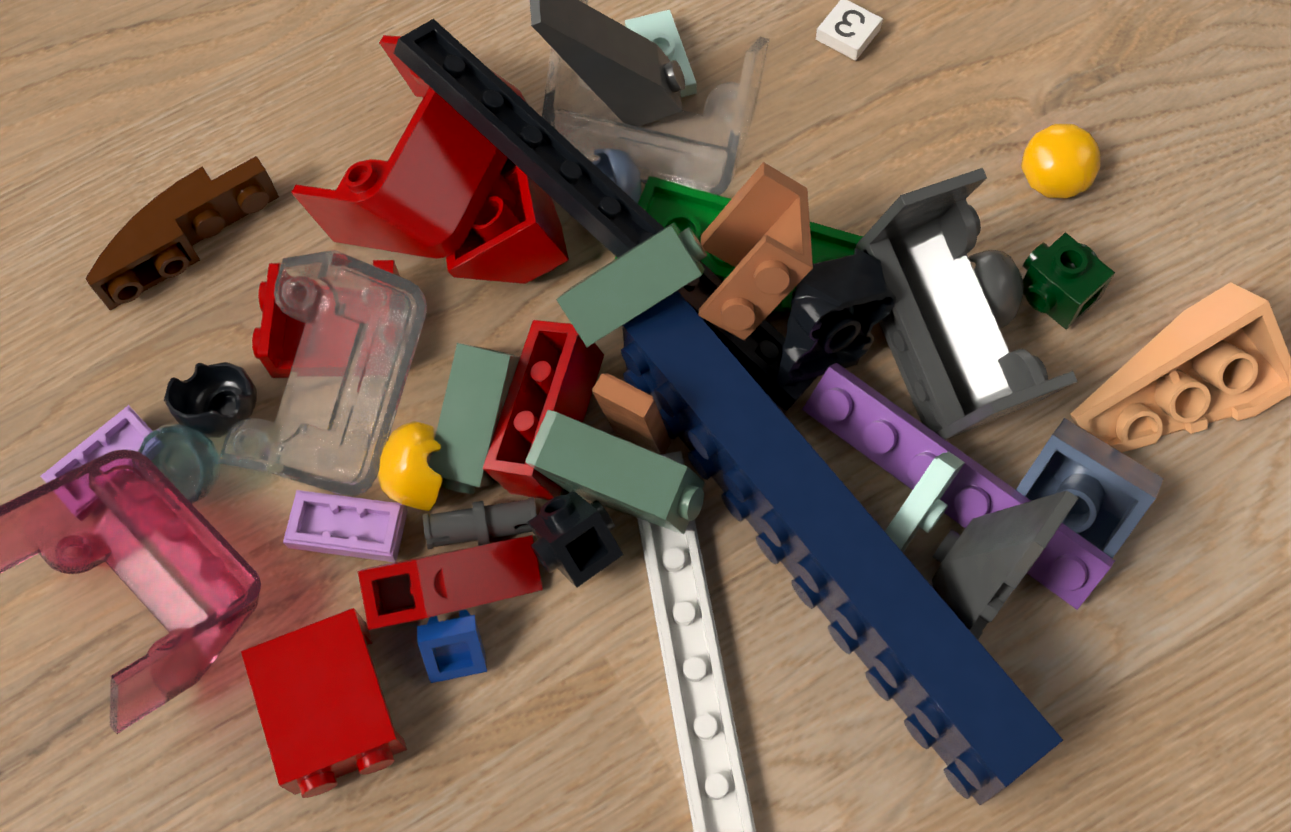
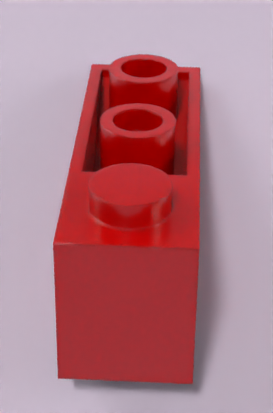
M533 535L369 567L357 571L368 630L434 617L542 591L543 587L537 556L531 548V544L534 543Z

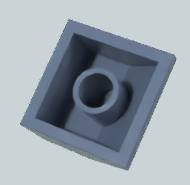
M1064 418L1016 490L1031 501L1066 490L1077 496L1078 500L1062 523L1113 559L1156 499L1164 478Z

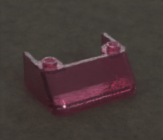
M127 449L109 452L0 505V574L37 554L52 569L64 574L84 573L106 562L168 630L169 634L157 640L150 647L146 655L111 675L110 727L116 734L195 685L257 608L261 590V581L257 572L152 461L140 452Z

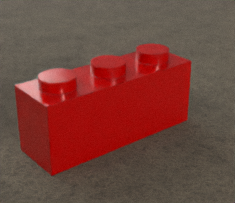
M532 321L482 468L510 494L551 500L561 494L562 488L532 468L525 461L547 410L560 413L582 423L593 393L592 389L595 386L604 354L596 343L586 347L574 326L570 323Z

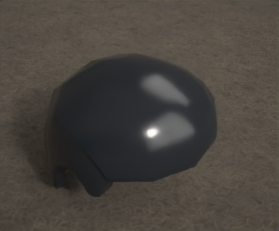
M228 362L211 364L209 366L197 363L195 371L189 379L184 381L175 377L170 379L164 401L176 421L186 430L201 438H220L235 431L251 416L257 401V389L242 367Z

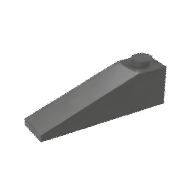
M530 0L531 26L629 130L682 112L680 90L685 89L683 72L678 62L675 60L670 61L657 44L579 0Z
M1066 490L973 518L961 535L951 529L936 550L933 558L939 561L941 565L932 579L933 588L977 640L982 635V631L987 623L992 622L1012 591L1016 589L1078 500V497Z

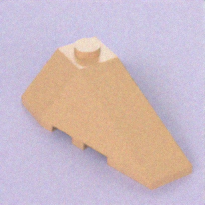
M1230 282L1187 308L1070 413L1075 425L1123 453L1156 444L1161 436L1182 430L1192 434L1207 430L1208 423L1230 417L1240 421L1257 416L1290 396L1291 357L1269 301Z

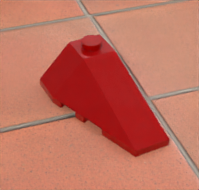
M509 158L504 164L464 243L456 252L446 257L447 270L454 278L526 284L545 273L551 272L557 266L569 260L562 225L552 198Z

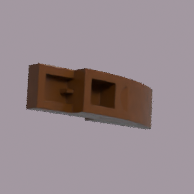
M255 156L213 180L210 179L203 166L180 179L151 200L114 236L85 278L88 284L107 308L112 310L121 304L135 300L141 293L162 281L180 275L187 267L200 261L192 247L194 244L205 238L217 235L223 228L249 214L259 212L268 203L279 198L266 169L258 157Z

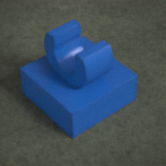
M461 610L459 612L460 618L439 622L438 617L434 616L429 618L426 625L417 626V642L430 683L487 672L486 654L475 614L470 615L467 610Z

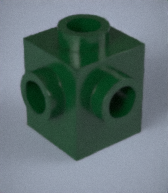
M1065 232L1050 247L1043 242L1027 257L1023 263V268L1027 270L1023 278V294L1035 310L1046 313L1067 330L1102 297L1115 272L1099 260L1090 247L1078 243Z

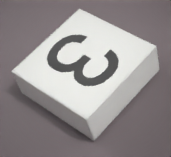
M840 0L817 28L816 40L856 61L881 30L883 18L848 0Z

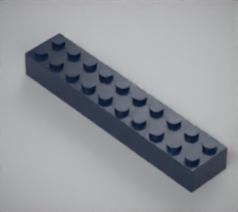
M678 290L622 325L624 348L621 349V354L626 362V372L623 373L626 383L653 396L669 437L675 439L679 436L690 450L688 458L699 475L705 480L712 477L724 493L721 497L729 512L740 522L746 519L759 534L756 537V541L764 555L773 564L776 565L781 562L794 577L791 584L804 604L811 609L817 606L831 623L828 625V630L838 646L847 654H851L854 651L869 669L865 672L866 678L878 695L886 701L892 698L906 714L907 718L904 720V724L912 737L925 749H929L932 746L946 763L947 767L944 768V773L960 795L966 799L972 796L979 805H982L1006 788L1063 741L1060 735Z

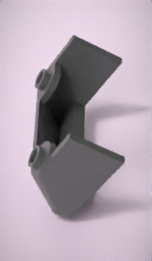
M983 168L900 195L855 246L856 249L881 261L885 285L896 296V303L891 312L879 324L921 423L945 440L1039 402L1078 382L1073 371L1048 380L1047 370L1038 357L1032 356L1025 349H1017L1010 352L967 256V253L976 245L981 224L976 210L971 205H968L966 198L987 179Z

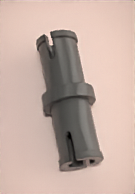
M534 497L484 506V501L472 502L473 508L423 514V526L428 550L434 549V547L477 540L478 545L490 543V538L533 532L527 522L537 516Z

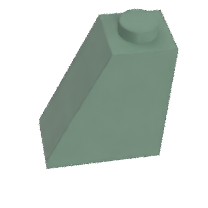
M674 222L581 280L556 300L586 347L701 276L704 272V267L700 260L705 258L707 254L689 227L681 232Z
M457 343L435 435V441L441 445V449L431 453L428 465L433 471L444 478L442 487L457 492L474 494L476 486L483 487L494 484L495 480L482 468L520 356Z
M547 410L525 463L568 493L574 490L583 499L591 502L597 500L603 506L681 534L685 533L689 521H693L698 516L704 501L703 487L705 482L688 466L551 410Z

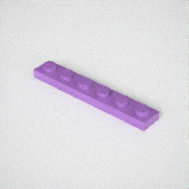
M838 363L828 367L802 409L912 490L934 458L943 452L949 451L964 461V465L940 498L941 501L948 505L944 513L964 528L968 526L973 518L1031 501ZM1061 523L1027 574L1078 610L1112 567L1115 560Z

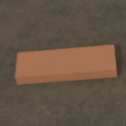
M602 373L592 392L615 434L656 454H665L671 441L653 396L608 373Z

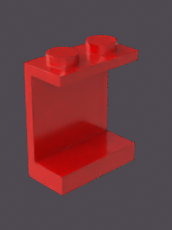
M354 608L241 651L278 784L294 795L301 793L303 798L314 797L332 790L337 786L336 778L359 770L361 775H366L385 769L395 762L393 755L407 750L404 738L394 729L368 649V645L373 644L367 624Z

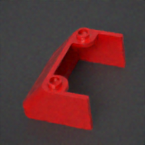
M383 35L379 44L416 97H423L388 161L369 159L353 164L345 172L336 190L295 185L291 193L333 242L433 259L444 258L456 252L464 243L508 157L394 54L400 36ZM493 72L527 103L521 91L517 87H515L510 82H508L507 80Z

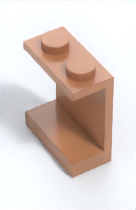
M765 162L759 166L701 235L703 249L734 266L735 269L699 308L700 317L745 341L813 269L808 190L805 186Z

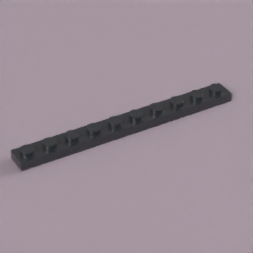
M434 18L398 38L394 54L617 258L664 229L662 225ZM701 261L700 263L704 267L703 274L678 290L698 315L699 308L723 282ZM703 319L764 392L785 411L796 402L817 378L813 377L786 386L777 382L783 354V344L786 338L765 319L745 341Z

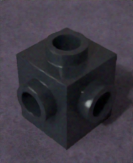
M574 490L567 495H560L549 500L542 506L539 514L527 522L538 539L531 544V548L541 564L549 573L558 569L576 588L624 555L610 532L615 528V525L605 508L597 500L591 504L588 503Z

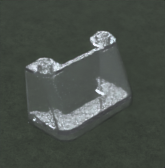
M337 250L283 258L275 282L274 296L276 303L283 313L306 323L275 423L255 418L238 421L230 428L226 435L217 463L335 494L356 496L366 492L377 478L381 455L391 433L425 321L427 310L425 296L420 288L411 281Z

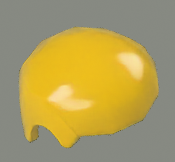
M1052 124L1037 132L1031 138L1023 153L1021 169L1030 187L1047 198L1067 199L1076 196L1091 187L1100 169L1098 143L1090 132L1075 124Z
M416 421L401 425L386 440L378 459L377 476L381 490L388 498L397 503L425 511H430L434 506L442 484L441 475L433 471L427 463L428 455L441 449V445L434 440L433 426Z

